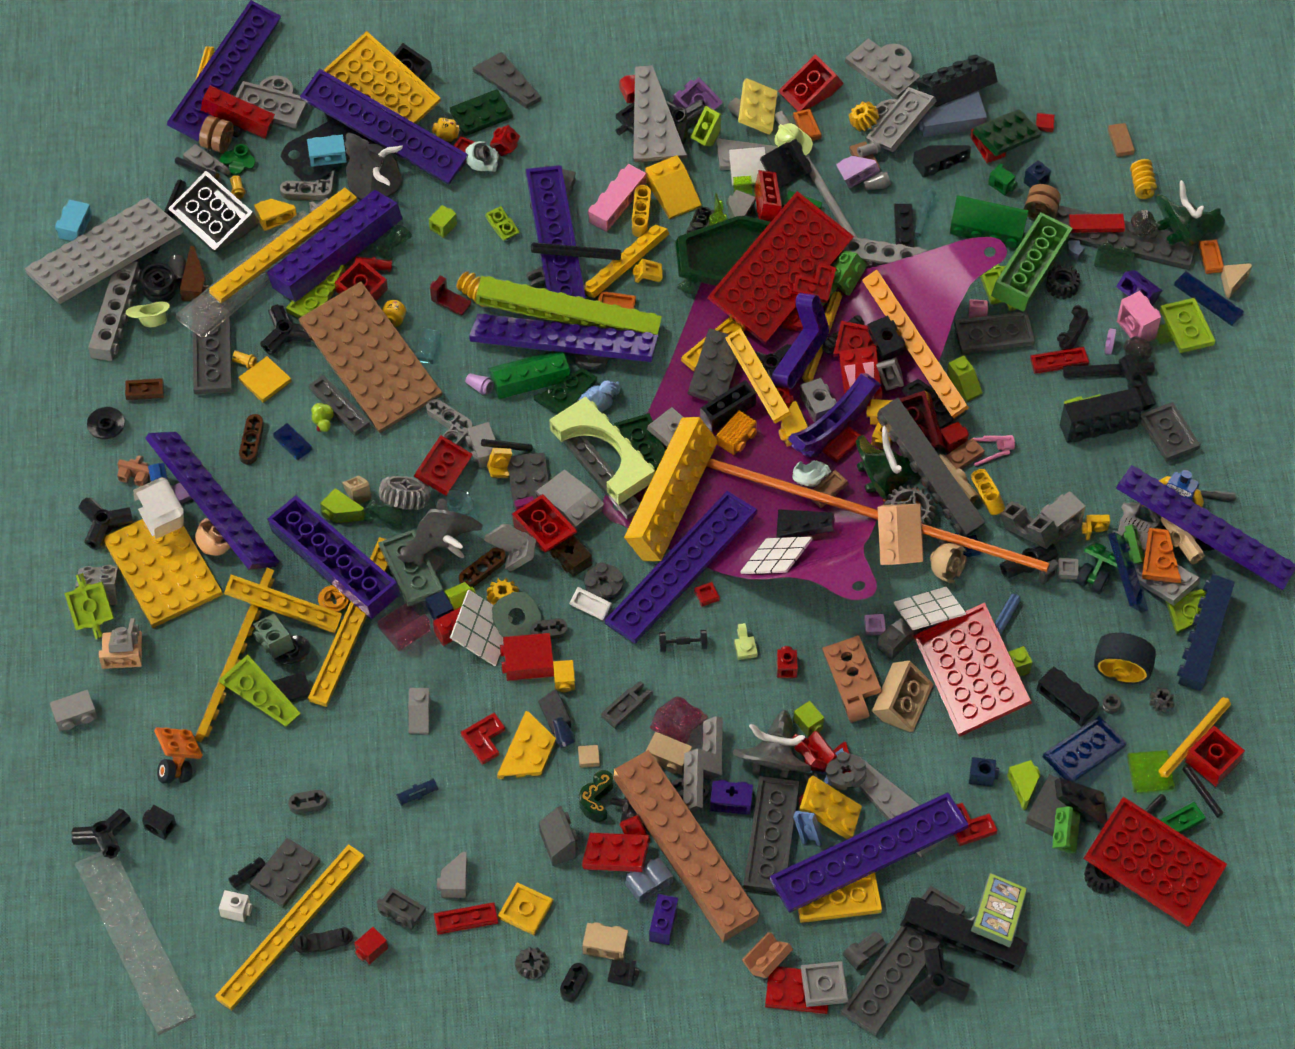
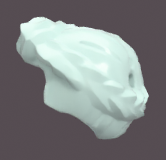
M474 142L466 148L465 153L468 154L466 161L473 170L496 172L499 154L495 148L492 149L490 146H487L491 153V159L487 162L477 160L475 154L476 148H482V146L486 145V142Z
M813 460L807 465L800 461L793 469L792 478L797 484L811 488L817 486L824 477L831 473L828 465L817 460Z

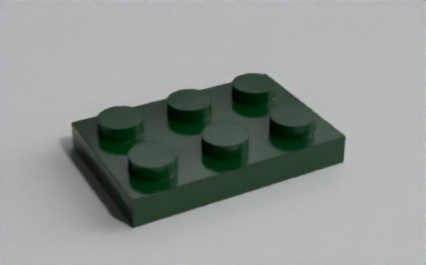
M498 89L450 107V113L464 136L513 118L511 110Z

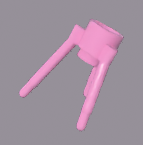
M1013 435L973 438L976 442H996L998 450H1002V452L974 463V466H979L1003 455H1010V450L1015 448Z

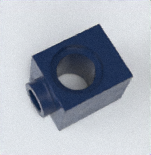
M1038 160L1026 169L1024 183L1029 188L1037 184L1048 185L1051 170Z
M443 590L425 598L426 608L433 620L454 611Z
M972 757L969 784L993 787L994 779L998 780L999 776L996 760ZM980 771H987L988 774H983Z

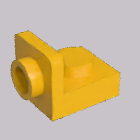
M642 258L633 269L635 282L639 283L642 278L660 282L662 280V264Z
M492 449L487 462L491 477H509L507 467L512 456L511 449Z
M1086 515L1085 522H1082L1081 526L1082 534H1085L1086 540H1090L1092 531H1108L1110 515Z

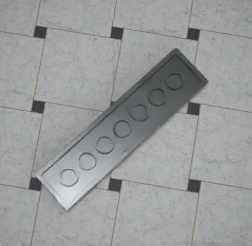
M1059 205L1055 219L1069 226V214L1094 213ZM1124 221V232L1071 233L1068 240H1079L1081 245L1186 270L1190 269L1196 245L1194 243L1192 246L1187 247L1182 241L1171 245L1166 238L1168 235L1173 234V232L1158 230L1154 227Z
M931 885L922 896L926 903L942 906L948 912L962 914L965 911V906ZM901 926L852 994L848 1003L842 1008L840 1014L876 1036L926 966L924 950L938 948L942 942Z

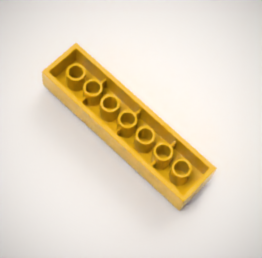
M700 417L681 418L624 536L625 540L642 561L662 560L718 443V440Z

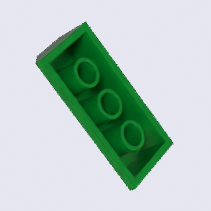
M957 195L949 234L967 238L994 237L1001 240L1005 246L1018 248L1023 240L1028 210Z
M557 351L488 368L490 377L494 381V388L498 399L556 385L570 375V368L565 354Z

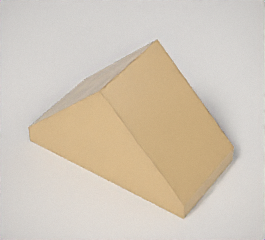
M1251 264L1225 265L1223 267L1221 279L1226 298L1229 299L1249 277L1252 268Z
M356 476L342 482L349 498L356 503L361 504L371 500L369 482L361 476Z

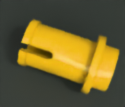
M233 176L230 178L231 193L236 198L241 199L245 194L242 179L240 176Z
M237 350L233 353V356L236 358H232V362L246 365L247 368H251L257 363V357L254 354L248 355Z

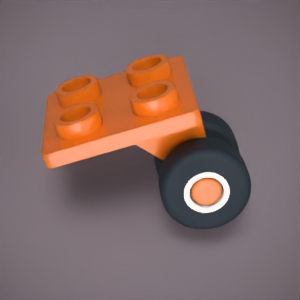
M156 727L154 732L165 755L173 757V760L163 759L160 761L157 769L158 780L161 783L168 784L174 778H179L180 783L190 781L192 766L189 761H184L185 758L201 759L203 756L192 732L187 729Z

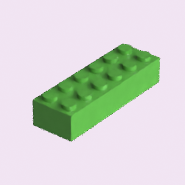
M1040 212L997 279L991 296L1024 312L1066 246L1073 228Z

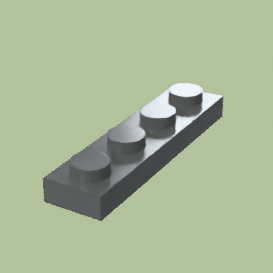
M324 375L309 384V389L323 404L330 405L333 408L334 415L355 436L370 427V421Z

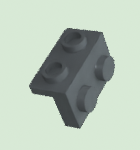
M392 887L383 899L379 898L377 901L379 913L387 918L390 916L396 920L397 924L404 928L407 926L413 929L426 911L425 906Z

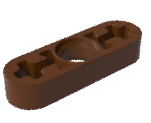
M258 414L248 416L245 423L239 456L241 462L246 465L253 464L258 456L264 428L263 418ZM254 422H258L255 425V430H253L252 424H254ZM250 436H254L257 438L254 442H248L246 440ZM248 448H249L251 454L249 455V457H245V456L248 454Z
M498 547L489 550L459 574V584L466 582L469 587L474 588L504 565L506 561L505 551ZM480 565H485L488 567V569L484 572H480L477 570V567ZM464 578H467V579L471 578V581H470V582H469L468 580L464 581Z

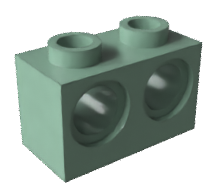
M275 614L253 624L256 631L253 633L258 643L261 642L264 652L266 654L269 653L273 659L295 649L290 634Z

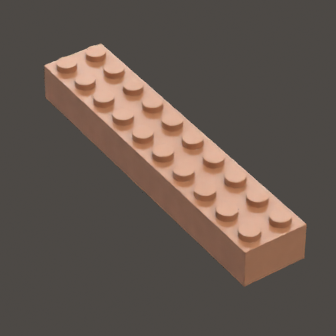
M647 750L615 768L613 779L637 815L640 816L641 821L722 942L757 923L759 912L651 752Z

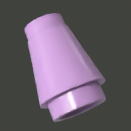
M471 373L466 377V384L482 395H489L494 388V381L490 377Z

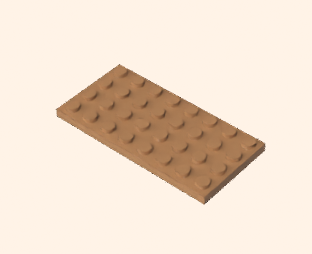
M362 282L357 283L299 318L302 327L379 433L424 407L428 401L442 396V391Z

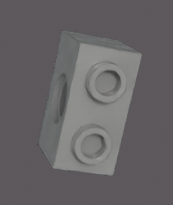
M821 378L800 385V397L814 423L837 403L835 398L831 397L828 385L824 384Z

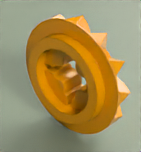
M333 585L325 587L318 595L320 606L336 612L346 609L349 603V599ZM331 595L337 599L336 604L331 601Z

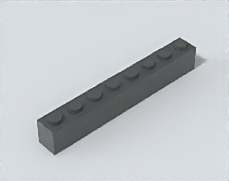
M897 398L879 409L877 414L879 423L888 429L890 439L893 442H897L902 456L907 457L910 461L911 469L920 475L922 485L926 489L929 488L932 493V499L936 504H940L947 520L950 519L954 524L955 532L958 535L967 537L981 528L985 521L900 399Z

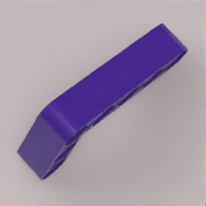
M799 293L796 297V308L803 330L772 374L771 380L776 387L793 388L829 335V325L818 295Z

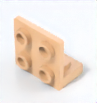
M139 631L138 644L134 645L133 651L109 653L108 645L111 632L102 634V650L99 651L102 669L142 667L141 631Z

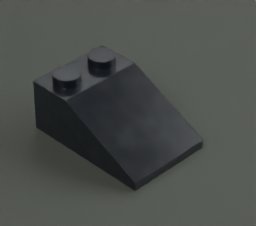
M404 43L393 54L423 82L433 70L431 61Z

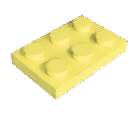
M746 78L742 87L738 122L770 135L773 131L777 90Z

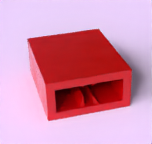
M550 633L503 637L504 645H500L501 657L505 656V662H501L502 674L506 673L507 681L554 677Z

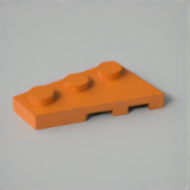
M1149 528L1142 579L1181 584V576L1174 556L1169 530Z

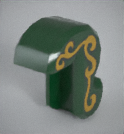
M600 770L593 775V783L586 784L579 792L580 809L591 820L603 821L607 819V810L598 801L613 789V776L609 771Z

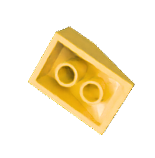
M678 155L645 168V173H647L646 183L669 219L702 206L688 172Z

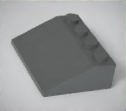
M207 171L168 208L169 211L215 252L246 235L259 222L255 214Z

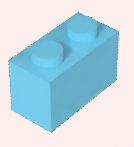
M343 134L307 139L311 167L346 162Z
M69 199L67 205L62 209L60 220H57L55 226L60 239L73 241L78 236L84 234L92 217L90 204Z

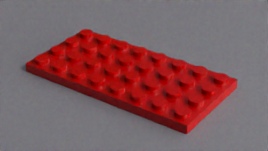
M797 191L715 287L707 299L763 344H766L796 308L797 295L791 293L796 275L799 274L814 279L818 263L831 266L854 236Z

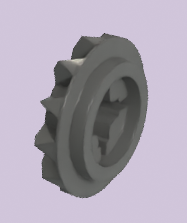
M528 947L525 950H521L518 956H516L515 967L517 972L525 978H539L547 971L548 958L545 952L541 951L538 947ZM530 956H532L534 961H538L534 963V969H532L530 963H526L529 962Z

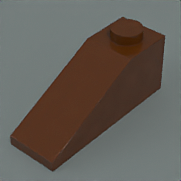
M190 246L181 282L180 294L182 301L192 302V299L205 298L209 294V285H206L205 276L194 246Z

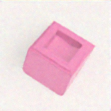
M969 300V318L987 316V300Z

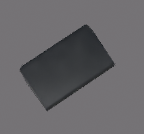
M305 672L272 681L289 701L309 696L311 692Z
M557 689L538 701L552 734H555L552 720L563 716V719L571 728L570 717Z

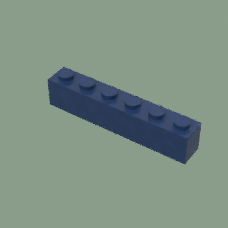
M1212 574L1210 580L1205 581L1203 591L1206 593L1204 597L1201 596L1198 603V608H1201L1199 614L1196 613L1192 624L1195 625V629L1190 631L1187 639L1190 645L1189 648L1185 647L1182 659H1185L1184 665L1179 666L1177 676L1180 677L1178 684L1201 691L1204 686L1235 581Z

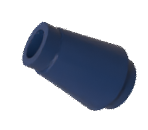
M563 716L553 719L556 743L560 747L574 743L575 735L563 719Z

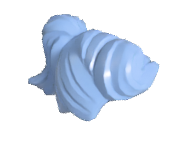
M603 381L600 386L589 388L586 393L581 395L579 400L586 396L590 402L593 401L597 405L600 412H603L612 406V397L619 394V382Z

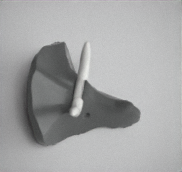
M347 133L345 147L347 148L346 153L350 156L346 173L350 191L359 200H362L373 190L387 197L394 194L400 187L401 174L391 153L400 151L403 146L384 148L379 144H369L367 140L362 139L356 134Z
M439 499L436 509H430L419 522L415 538L407 541V546L401 548L398 559L405 563L414 562L421 566L424 555L430 550L439 547L448 548L458 557L464 558V554L459 550L463 546L454 538L462 533L482 530L483 525L470 516L448 511L447 501Z
M782 710L776 716L767 734L760 731L754 724L749 725L754 735L762 740L756 747L733 750V755L753 763V775L759 776L761 766L782 770L779 778L787 780L790 771H811L812 768L796 758L793 746L798 745L805 739V736L798 735L792 738V720L787 710Z

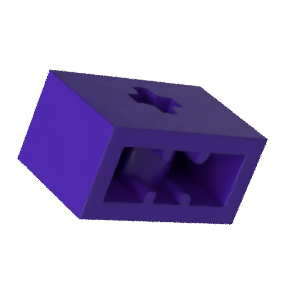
M1136 270L1126 271L1116 286L1128 296L1140 291L1149 299L1152 306L1163 291Z
M727 780L713 781L710 811L750 815L753 784H748L747 782L734 783Z
M658 894L649 930V941L670 945L678 910L677 897Z

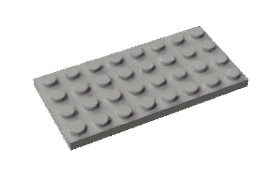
M146 198L140 200L132 207L123 210L120 214L109 218L101 225L95 226L87 233L78 236L75 240L64 244L54 252L48 253L45 257L31 263L24 269L28 276L61 304L184 231L180 224L150 199Z

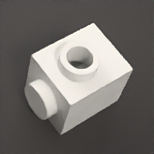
M224 890L219 906L220 916L245 922L246 916H250L252 911L249 896Z

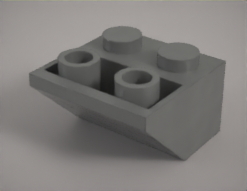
M562 806L557 807L539 822V832L552 866L575 859V851L578 850L576 832L574 829L571 830L568 812L564 813Z

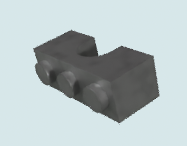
M1011 501L1005 507V510L1000 513L1006 530L1046 549L1059 537L1054 520L1041 514L1033 519L1028 514L1026 507Z

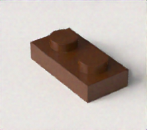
M163 378L126 380V400L164 398Z

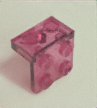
M406 603L377 622L379 629L398 651L430 631L429 618L425 614L419 616L412 606L408 607Z
M676 696L657 709L650 728L655 732L687 744L692 730L707 720L708 716L702 710L689 704L685 699Z

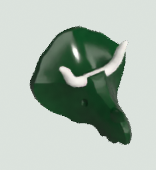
M1182 180L1180 181L1182 205L1174 204L1164 195H1155L1157 205L1164 219L1156 223V228L1158 230L1171 228L1173 234L1168 235L1166 238L1171 245L1182 241L1187 247H1190L1200 241L1206 233L1211 232L1214 234L1216 231L1219 232L1225 225V218L1221 215L1220 208L1211 212L1203 211L1204 206H1200L1197 209L1193 203H1189L1186 187Z
M883 426L882 442L884 451L873 447L864 435L858 436L856 444L861 462L857 464L859 472L866 471L871 480V483L865 485L866 492L873 493L877 491L884 500H888V495L892 494L894 489L898 490L908 479L918 477L919 474L911 469L910 461L907 457L900 456L891 449L888 430Z

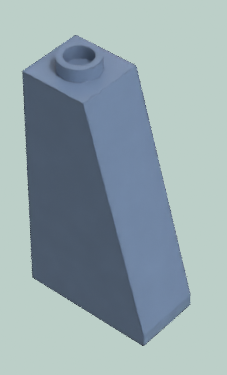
M979 91L929 109L917 124L923 138L970 131L972 128L986 123L987 116Z

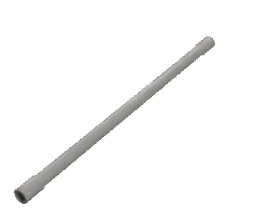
M783 111L775 114L774 118L779 125L790 123ZM806 155L805 157L810 161L812 168L809 175L837 222L855 238H858L810 157Z

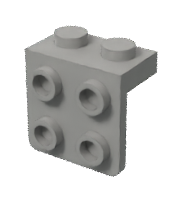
M502 524L485 535L484 541L508 552L505 569L510 572L531 561L535 555L536 539L529 536L528 533L513 528L509 524Z
M104 565L102 567L85 566L79 569L78 574L84 573L86 584H95L103 581L110 605H117L116 579L118 567ZM77 580L75 584V589L79 587Z

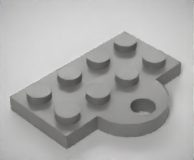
M867 39L845 58L846 64L897 100L908 87L912 88L917 83L916 80L921 77L910 69L911 53L900 44H888L881 48L870 39ZM896 53H902L904 55L897 56Z
M270 76L264 79L260 85L242 81L235 96L274 113L273 123L296 129L308 106L307 102L301 100L300 95L294 94L291 81L283 76ZM278 83L283 84L281 87H276L275 85Z
M908 87L898 100L888 99L879 103L876 106L878 112H885L879 114V119L876 120L877 124L874 125L875 127L866 137L868 143L873 140L878 141L881 148L894 152L935 104V97Z

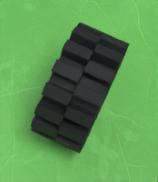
M1060 264L1057 265V268L1055 266L1052 267V270H1049L1047 275V291L1051 292L1053 297L1056 294L1058 299L1060 296H1063V299H1066V296L1072 298V295L1075 296L1079 289L1080 274L1077 273L1076 269L1072 270V266L1067 268V264H1063V267ZM1066 279L1070 282V284L1062 285L1059 284L1056 280Z
M1088 862L1084 879L1085 882L1088 881V887L1093 886L1092 891L1095 892L1096 889H1099L1098 893L1102 894L1104 890L1105 894H1108L1110 890L1113 892L1119 887L1120 882L1112 877L1107 880L1097 877L1096 870L1098 868Z

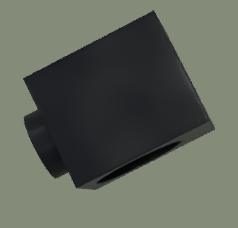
M156 805L147 810L142 818L145 830L164 840L176 826L174 815Z

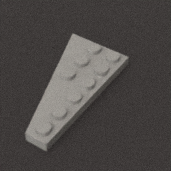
M653 66L635 67L634 162L660 161L676 155L680 159H687Z

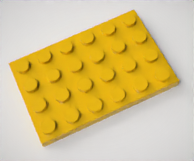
M368 31L323 70L415 124L441 102V98Z
M141 519L106 535L104 539L106 548L152 628L223 595L221 588L184 525L173 532L155 539V535H151L144 520Z

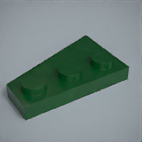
M581 368L564 378V381L548 387V390L542 394L534 395V401L555 414H559L578 402L581 395L586 393L597 382V377Z

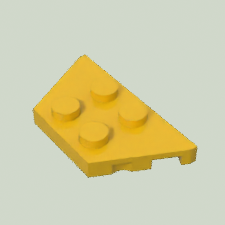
M529 711L524 713L497 774L498 779H504V776L515 775L516 778L527 775L539 776L542 775L556 744V738Z

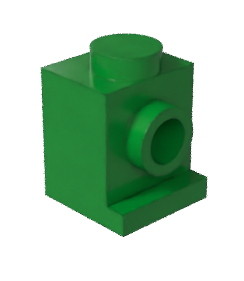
M1000 163L990 173L988 185L1005 196L1009 191H1013L1018 183L1015 181L1016 176L1010 171L1003 168L1004 165Z

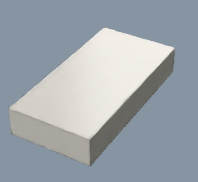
M577 587L569 603L602 621H605L613 605L580 587Z

